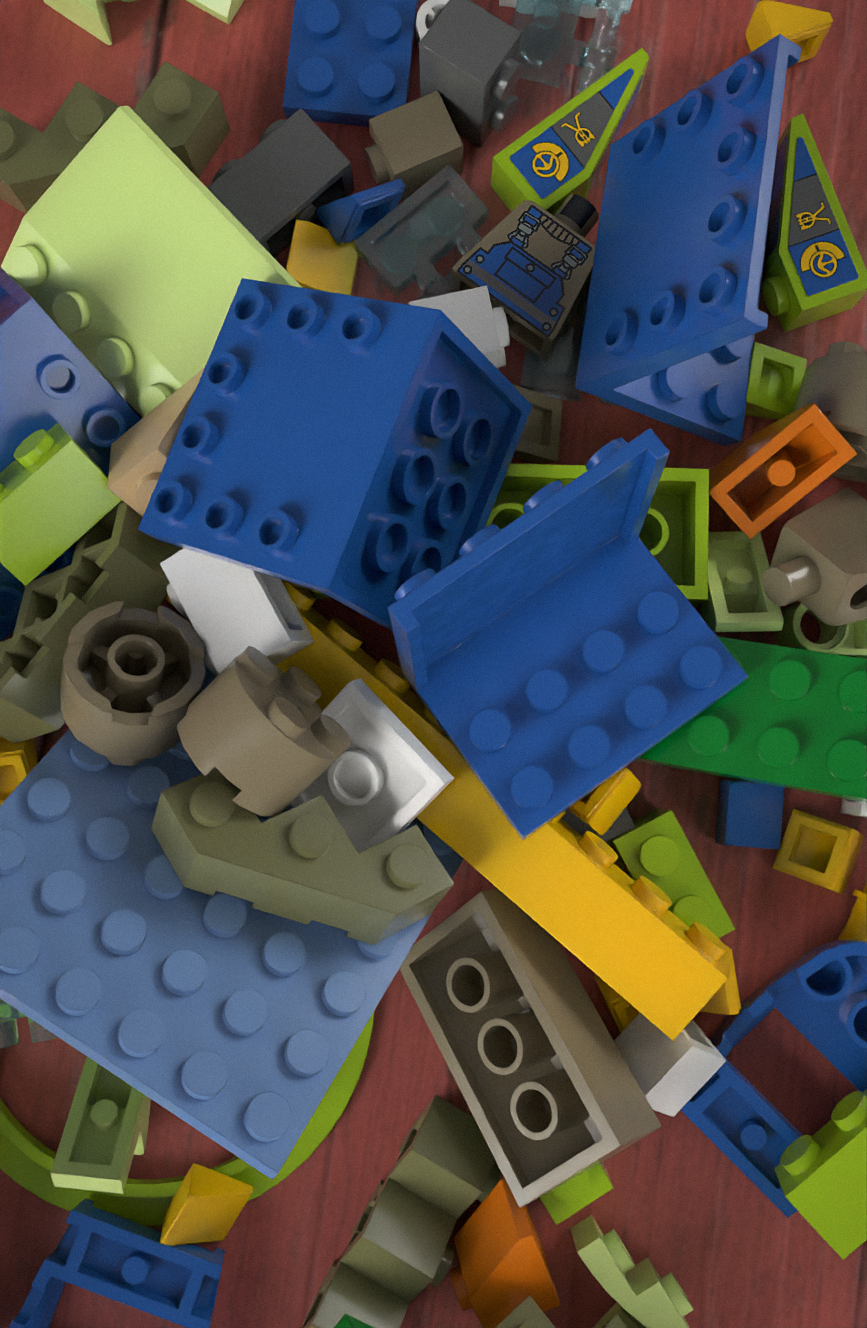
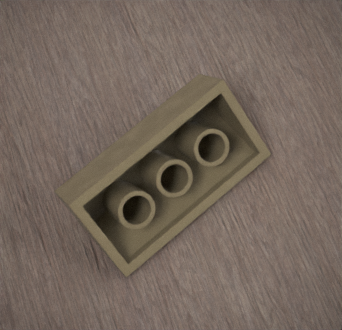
M499 889L481 891L412 946L399 969L519 1208L606 1161L662 1127L558 941Z

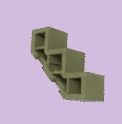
M166 61L133 109L143 122L198 179L230 131L219 93ZM77 81L44 132L39 131L0 107V199L27 214L116 111L119 105Z
M123 500L77 540L71 565L37 578L25 586L13 636L0 642V736L14 744L59 730L65 723L61 711L60 696L63 656L68 646L71 629L89 611L112 602L124 601V609L141 608L154 612L168 595L167 585L170 582L160 563L182 550V547L155 539L138 530L143 517Z
M217 768L211 770L206 776L201 774L161 791L151 827L185 888L212 896L215 891L253 902L252 908L307 925L313 920L347 931L346 937L372 945L383 941L430 915L454 885V882L417 825L358 853L323 795L261 823L255 813L240 807L232 801L242 790L227 780Z
M437 1095L433 1097L409 1129L399 1147V1152L401 1153L396 1164L389 1172L385 1182L380 1180L353 1228V1235L347 1249L339 1262L334 1261L320 1285L301 1328H334L345 1313L374 1328H400L410 1302L428 1284L434 1287L439 1286L455 1254V1249L448 1245V1241L457 1219L476 1199L483 1202L496 1186L501 1175V1170L497 1162H495V1158L474 1117Z

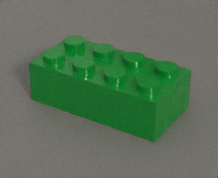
M718 637L746 672L748 678L635 760L867 803V659Z

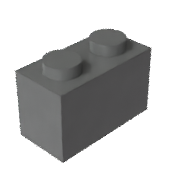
M449 0L419 43L420 97L438 90L457 133L481 148L493 129L499 133L505 129L518 106L519 98L514 96V90L523 70V65L518 62L521 32L471 0Z
M300 108L287 120L281 119L271 124L262 134L259 144L240 160L233 159L225 163L217 171L212 184L207 188L255 239L276 258L291 245L296 219L316 224L320 220L316 215V209L350 195L354 191L351 162Z

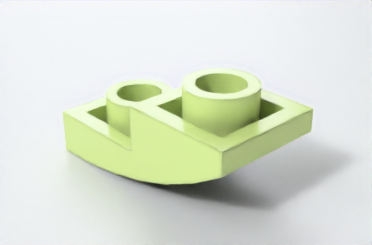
M592 1215L570 1228L577 1253L607 1293L630 1315L647 1328H690L685 1315L693 1311L694 1308L672 1272L661 1278L648 1257L635 1265L617 1232L612 1229L603 1234Z

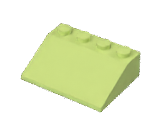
M119 106L27 212L0 266L38 303L91 364L142 418L205 367L242 278L301 287L129 106Z

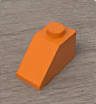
M811 402L754 433L709 471V494L745 535L752 539L857 455V452L817 405Z
M502 1178L454 1237L460 1266L450 1269L455 1294L462 1311L474 1309L482 1328L497 1327L529 1295L543 1312L561 1306L543 1246L526 1205L519 1208L505 1178Z

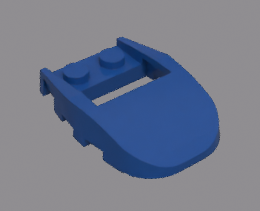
M837 940L822 944L790 964L741 1002L739 1014L727 1015L710 1039L726 1062L681 1109L787 1218L798 1210L784 1196L774 1168L780 1164V1158L784 1150L794 1140L803 1136V1134L726 1056L737 1043L776 1008L859 1091L864 1092L867 1089V941Z
M85 1198L71 1210L65 1221L70 1225L57 1248L44 1260L31 1284L33 1287L18 1316L11 1321L9 1327L50 1328L67 1282L187 1328H210L225 1250L216 1247L213 1252L195 1244L174 1246L161 1244L160 1231L93 1207L95 1201Z

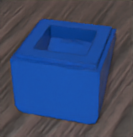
M397 179L320 206L316 209V215L338 245L346 244L386 229L406 185L401 179Z
M720 780L715 843L729 846L780 849L784 788L761 783Z

